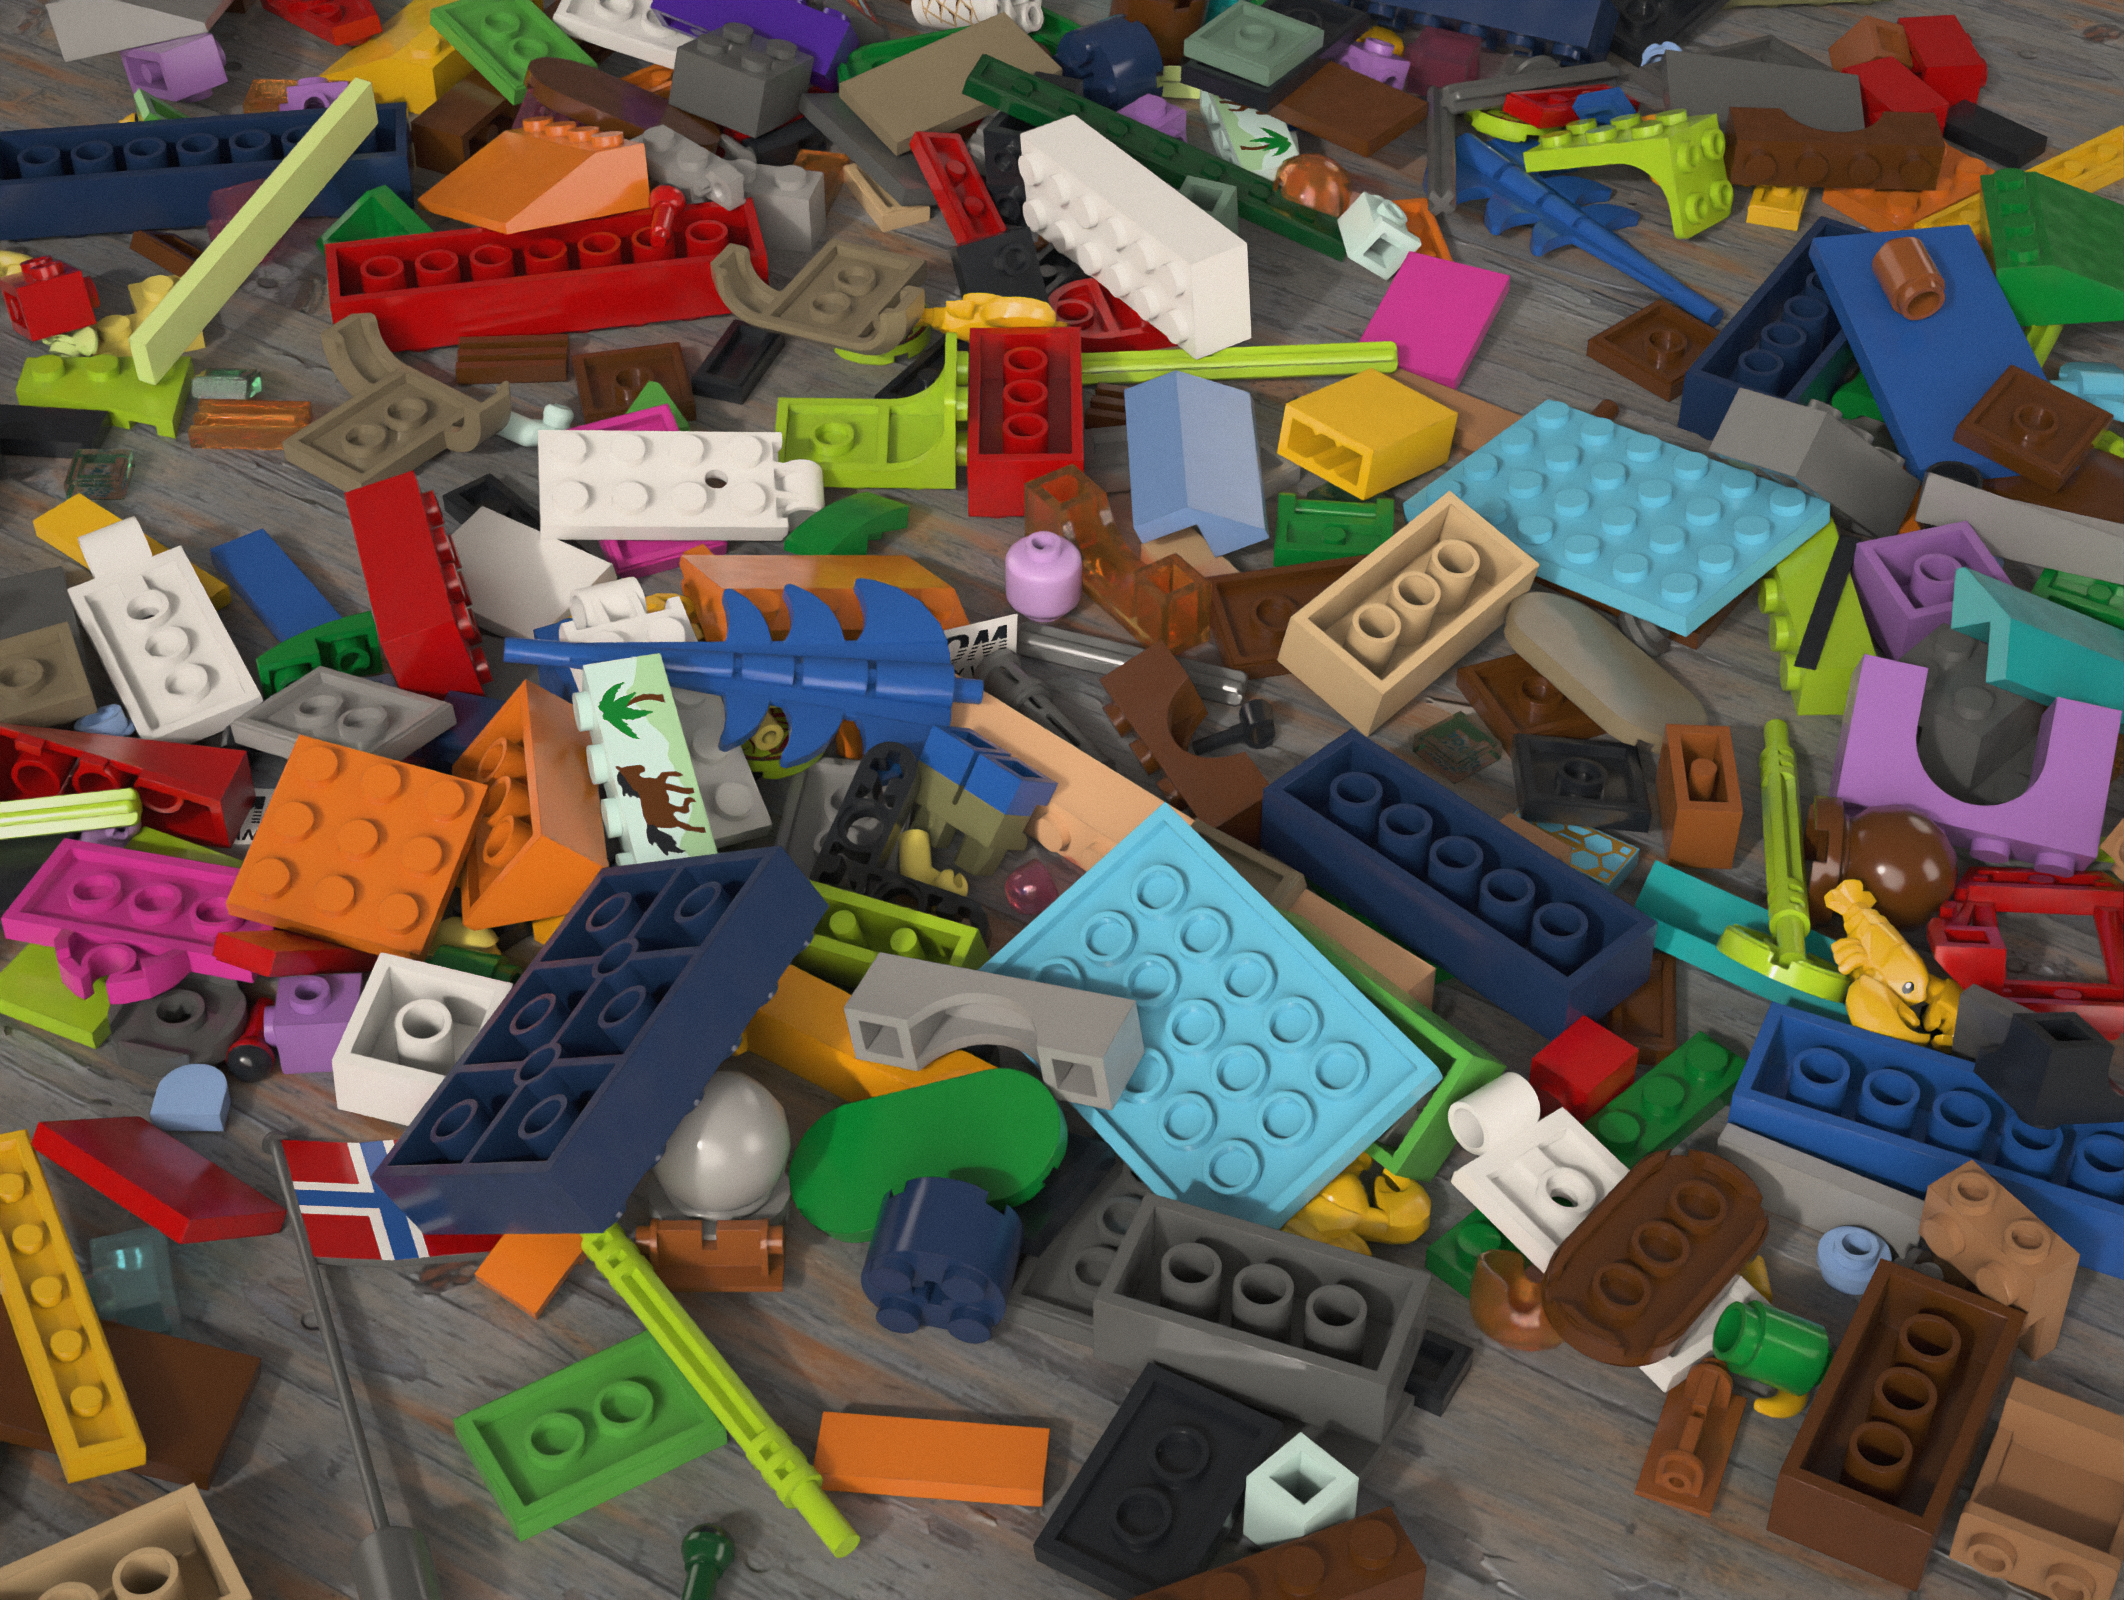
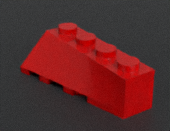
M0 722V801L131 787L138 791L142 801L141 829L146 826L197 845L231 849L256 800L247 751Z

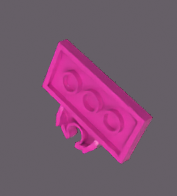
M67 838L62 840L1 917L6 939L55 947L62 983L76 996L84 1000L88 999L94 994V982L100 977L109 975L106 981V988L110 1004H127L151 999L174 988L190 972L254 983L259 974L216 960L217 957L212 956L217 933L283 929L229 915L226 900L240 868Z

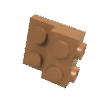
M1973 1160L1968 1161L1928 1185L1918 1234L1925 1239L1927 1245L1932 1250L1933 1263L1941 1268L1947 1283L2027 1313L2018 1348L2033 1362L2054 1350L2057 1345L2080 1254Z

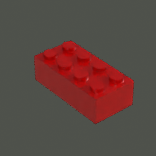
M1081 327L970 328L967 438L968 517L1000 519L1008 516H1045L1048 518L1083 516L1084 450Z
M414 470L345 492L344 496L380 643L399 688L441 701L444 700L449 690L487 697L483 684L494 681L483 647L480 646L473 649L474 645L483 643V639L472 608L467 609V606L473 604L461 570L457 571L462 568V564L451 534H446L443 526L436 528L445 524L434 490L422 493Z

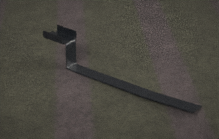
M1839 536L1794 664L1795 667L1816 670L1849 571L1852 570L1856 544L1861 542L1860 538Z

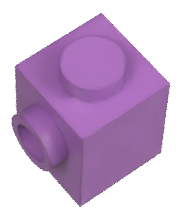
M362 973L279 977L275 1006H266L264 1010L265 1042L269 1046L278 1048L283 1074L333 1071V1056L364 990Z

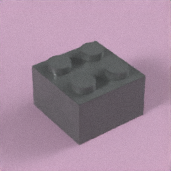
M737 22L725 23L724 26L707 34H702L698 38L677 47L668 104L750 137L757 138L801 115L798 110L801 93H808L814 57L798 51L797 46L790 41L782 39L769 40L754 34V30L748 25Z

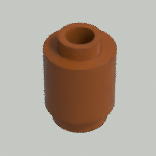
M1915 237L1891 239L1874 256L1871 264L1872 271L1894 311L1903 314L1906 319L1921 320L1931 316L1941 308L1945 301V282L1920 239Z

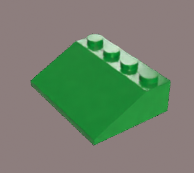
M2004 168L1997 170L1994 174L1980 175V239L1982 250L2020 327L2124 321V205L2035 171L2025 172L2017 168Z

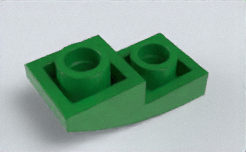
M867 491L845 497L822 508L796 527L785 538L784 550L796 555H866L868 540L882 539L883 532L907 528L909 505Z
M371 610L346 616L306 630L274 646L256 658L264 701L270 698V695L278 693L319 666L357 677L383 672L376 625Z

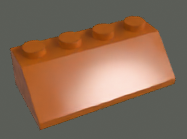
M527 679L522 682L452 766V776L486 784L489 787L490 800L459 874L463 926L474 931L567 915L602 868L609 867L601 814L599 784L594 785L592 783L587 763L586 748L588 745H593L589 730L579 732L575 721L573 704Z

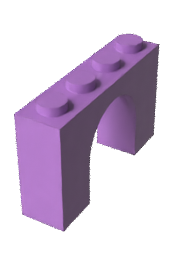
M1868 654L1863 655L1851 675L1828 797L1842 798L1844 814L1852 818L1871 806L1899 804L1928 814L1947 836L1951 845L1970 849L1969 855L1975 859L1991 863H2005L2009 858L2033 863L2034 870L2037 872L2065 878L2072 877L2074 870L2084 871L2097 858L2122 711L2057 697L2041 715L2031 776L2024 794L2012 801L1998 805L1983 806L1969 804L1951 797L1935 785L1925 772L1918 756L1916 734L1928 668Z

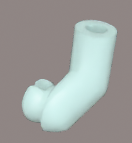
M551 403L546 405L543 411V420L530 419L511 411L507 426L497 435L525 447L538 446V430L570 429L574 413L571 408L556 403L554 405Z

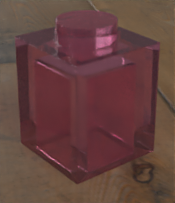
M1426 26L1417 40L1407 45L1403 59L1411 62L1408 70L1407 92L1426 95L1428 89L1433 85L1442 88L1445 84L1478 80L1482 38Z

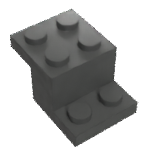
M1942 623L1897 660L1928 668L1918 726L1922 727L1917 751L1920 762L1933 783L1957 800L1983 806L1998 805L2012 801L2024 794L2029 784L2038 738L2037 733L2044 705L1987 684L1986 671L1989 645L1954 631L1950 625Z

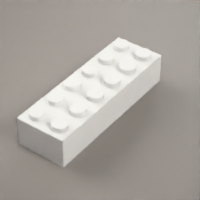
M1074 114L1020 134L1022 156L1018 159V166L1024 180L1026 202L1023 204V216L1026 224L1033 232H1037L1049 243L1052 242L1059 253L1064 254L1070 260L1077 263L1085 274L1091 275L1106 287L1114 297L1121 299L1136 311L1143 320L1151 323L1166 335L1173 344H1177L1196 360L1252 338L1247 242Z

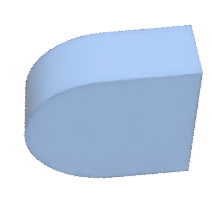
M188 1064L169 1072L160 1081L150 1111L152 1124L163 1131H224L231 1104L224 1074L219 1069L207 1064Z

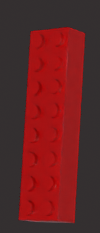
M752 197L746 198L745 204L731 211L714 201L686 204L684 212L674 220L670 239L663 248H655L650 243L649 231L653 218L651 208L512 234L475 227L325 244L329 302L333 325L350 314L372 313L377 318L381 337L391 352L407 350L423 352L433 347L459 345V337L547 335L564 332L587 333L599 328L617 326L640 327L651 322L669 320L693 321L704 316L733 314L723 303L716 291L712 280L710 263L730 243L745 246L749 249L750 260L756 274L769 286L767 253Z

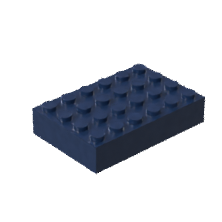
M782 846L602 868L370 1178L424 1235L604 1233L607 1228L615 1224L624 1214L627 1208V1198L645 1172L653 1168L664 1156L666 1142L683 1117L693 1111L702 1101L705 1094L704 1087L721 1062L737 1050L742 1041L741 1034L757 1010L775 995L778 990L777 981L793 958L811 943L814 937L813 929L829 908L828 903Z

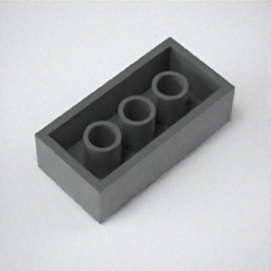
M1146 1192L1093 1300V1358L1141 1373L1148 1362L1234 1401L1382 1445L1426 1334L1432 1274Z

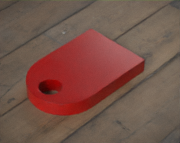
M1094 278L1067 283L1057 288L1048 297L1049 304L1056 313V321L1067 322L1068 327H1081V353L1147 351L1178 346L1173 344L1166 335L1151 323L1143 320L1136 311L1121 299L1114 297L1106 287Z

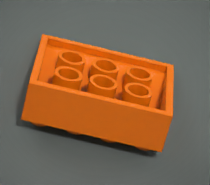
M552 116L526 118L522 120L523 128L502 132L418 198L420 210L504 234L649 208L650 189L644 143L624 139L623 132L620 131L600 133L597 126L576 127L575 121L554 122Z
M681 555L679 562L707 642H719L726 639L727 620L722 604V596L725 589L729 588L748 598L761 611L769 627L771 641H784L790 632L791 624L788 608L782 597L784 587L787 584H793L811 592L829 606L839 621L844 639L857 640L863 632V614L860 602L853 590L855 581L858 578L877 580L898 587L921 601L940 623L943 631L970 625L955 588L907 555Z

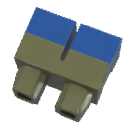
M933 724L917 763L921 775V784L915 802L919 805L910 830L919 829L927 832L930 836L932 847L947 849L956 829L960 830L965 835L953 859L955 864L975 876H993L1007 850L1025 851L1027 837L1023 831L1036 805H1048L1058 783L1017 757H1010L1011 754L970 728Z

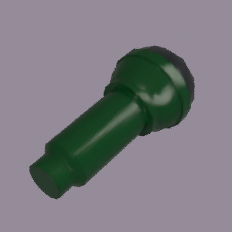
M708 1522L699 1524L689 1530L682 1540L681 1553L687 1575L681 1600H714L718 1579L723 1576V1572L734 1561L736 1547L733 1537L722 1525Z

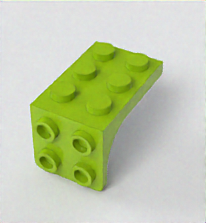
M1673 109L1655 115L1656 120L1642 121L1641 114L1635 113L1612 118L1610 125L1597 126L1596 118L1577 120L1566 124V130L1542 135V144L1523 152L1527 173L1611 164H1627L1645 171L1660 185L1667 198L1673 231L1677 239H1689L1729 217L1734 197L1732 185L1726 176L1723 157L1725 153V137L1719 129L1717 113L1687 116L1686 109Z
M946 332L945 365L940 376L931 386L915 395L898 399L778 397L775 432H782V448L778 451V462L786 463L792 460L805 459L817 463L822 468L823 487L853 489L908 488L911 490L956 489V466H967L968 432H957V430H968V387L957 386H968V351H957V333Z

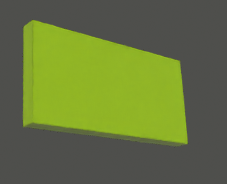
M146 826L123 847L125 849L234 868H241L243 860ZM29 943L0 972V1013L97 1049L111 1034L108 1020L110 1003L106 988V981L109 975L97 979L93 984L94 994L84 1000L76 996L62 983L55 947Z

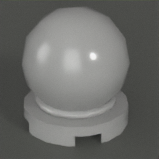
M716 1070L704 1087L705 1094L702 1101L693 1111L683 1117L666 1142L665 1154L652 1168L653 1174L648 1181L649 1223L651 1218H660V1220H702L704 1240H717V1220H761V1218H769L770 1225H778L782 1220L787 1222L790 1218L789 1176L784 1170L791 1143L784 1108L765 1086L745 1073Z

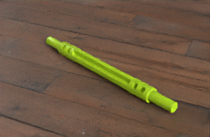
M1772 719L1764 725L1765 749L1759 756L1769 931L1777 940V946L1780 947L1778 963L1789 967L1791 961L1797 963L1799 960L1806 961L1805 938L1809 934L1811 926L1797 755L1790 747L1788 725L1783 720Z
M618 1222L607 1228L604 1233L580 1234L583 1238L581 1242L583 1252L591 1261L595 1262L596 1268L604 1278L609 1280L610 1286L617 1295L623 1297L744 1450L746 1458L755 1469L761 1472V1477L768 1486L776 1491V1495L783 1505L788 1509L797 1508L836 1558H842L850 1554L858 1546L860 1536L821 1489L823 1484L822 1476L814 1466L808 1464L806 1456L797 1446L792 1444V1439L786 1431L775 1423L654 1272L651 1263L645 1256L640 1255L638 1247L630 1238L626 1237L625 1231Z

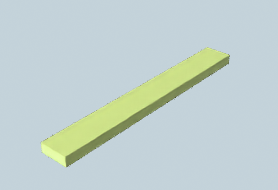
M359 78L351 81L128 338L137 376L140 381L156 386L376 127L378 118L372 82Z

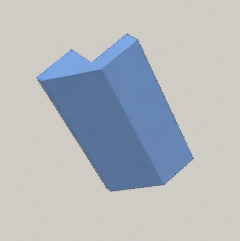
M1177 370L1125 389L1133 527L1142 544L1196 524L1215 558L1268 539L1269 529L1254 400L1250 392Z

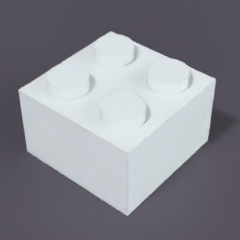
M380 952L332 1059L337 1108L409 1126L512 989L513 984Z

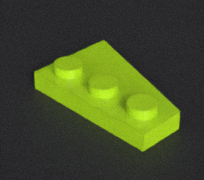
M47 354L26 358L15 390L19 405L108 411L112 426L131 430L136 424L135 422L156 426L158 435L176 439L195 373L191 356H180L155 386L138 379L133 357H115L110 354H99L93 357H60Z

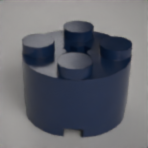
M1121 13L1067 32L1059 42L1056 55L1051 56L1063 69L1062 76L1083 80L1084 98L1115 112L1148 93L1162 97L1163 86L1157 88L1156 73L1163 71V64L1154 38L1141 22L1137 20L1130 23L1124 19L1127 15Z
M919 1177L906 1181L905 1189L902 1193L893 1196L892 1189L888 1191L882 1199L861 1273L863 1291L868 1299L878 1308L876 1313L877 1322L884 1328L901 1334L913 1333L919 1328V1325L948 1329L953 1337L966 1343L979 1344L990 1339L993 1327L1002 1320L1005 1314L1024 1239V1226L1018 1214L1010 1206L1006 1205L1003 1215L986 1204L988 1191L976 1185L950 1178Z

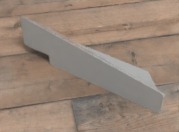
M1925 472L1914 521L1935 526L1968 521L1992 556L2124 585V524L2004 498L1934 473Z

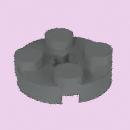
M190 972L174 988L151 999L127 1004H110L108 1011V1020L118 1062L125 1068L157 1077H164L172 1070L188 1064H207L220 1070L221 1062L226 1059L228 1048L243 1035L249 1018L245 995L238 988L237 980ZM185 1013L191 1014L192 1016L190 1019L181 1023H168L170 1021L179 1020Z

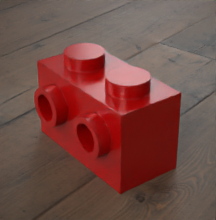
M51 255L29 259L20 263L21 272L0 277V289L13 330L32 342L97 324L93 309L100 307V301L92 278L90 276L83 277L81 270L62 262V260L53 261Z

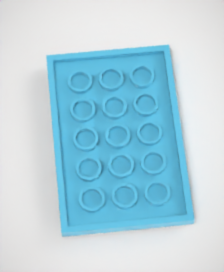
M1550 399L1538 405L1403 503L1405 523H1409L1444 494L1451 491L1538 562L1540 566L1536 573L1537 577L1684 637L1691 634L1830 522V503L1807 495L1800 489L1785 487L1779 483L1757 476L1751 471L1732 467L1708 458L1702 453L1683 449L1664 442L1653 435L1634 431L1615 424L1609 419L1596 417L1569 407L1563 402Z
M1166 802L1158 807L978 970L1136 1000L1145 1053L1113 1110H1107L1069 1102V1104L1112 1147L1113 1151L1154 1194L1277 1230L1443 1079L1439 1068ZM1022 1052L1042 1074L1040 1065L1032 1057Z

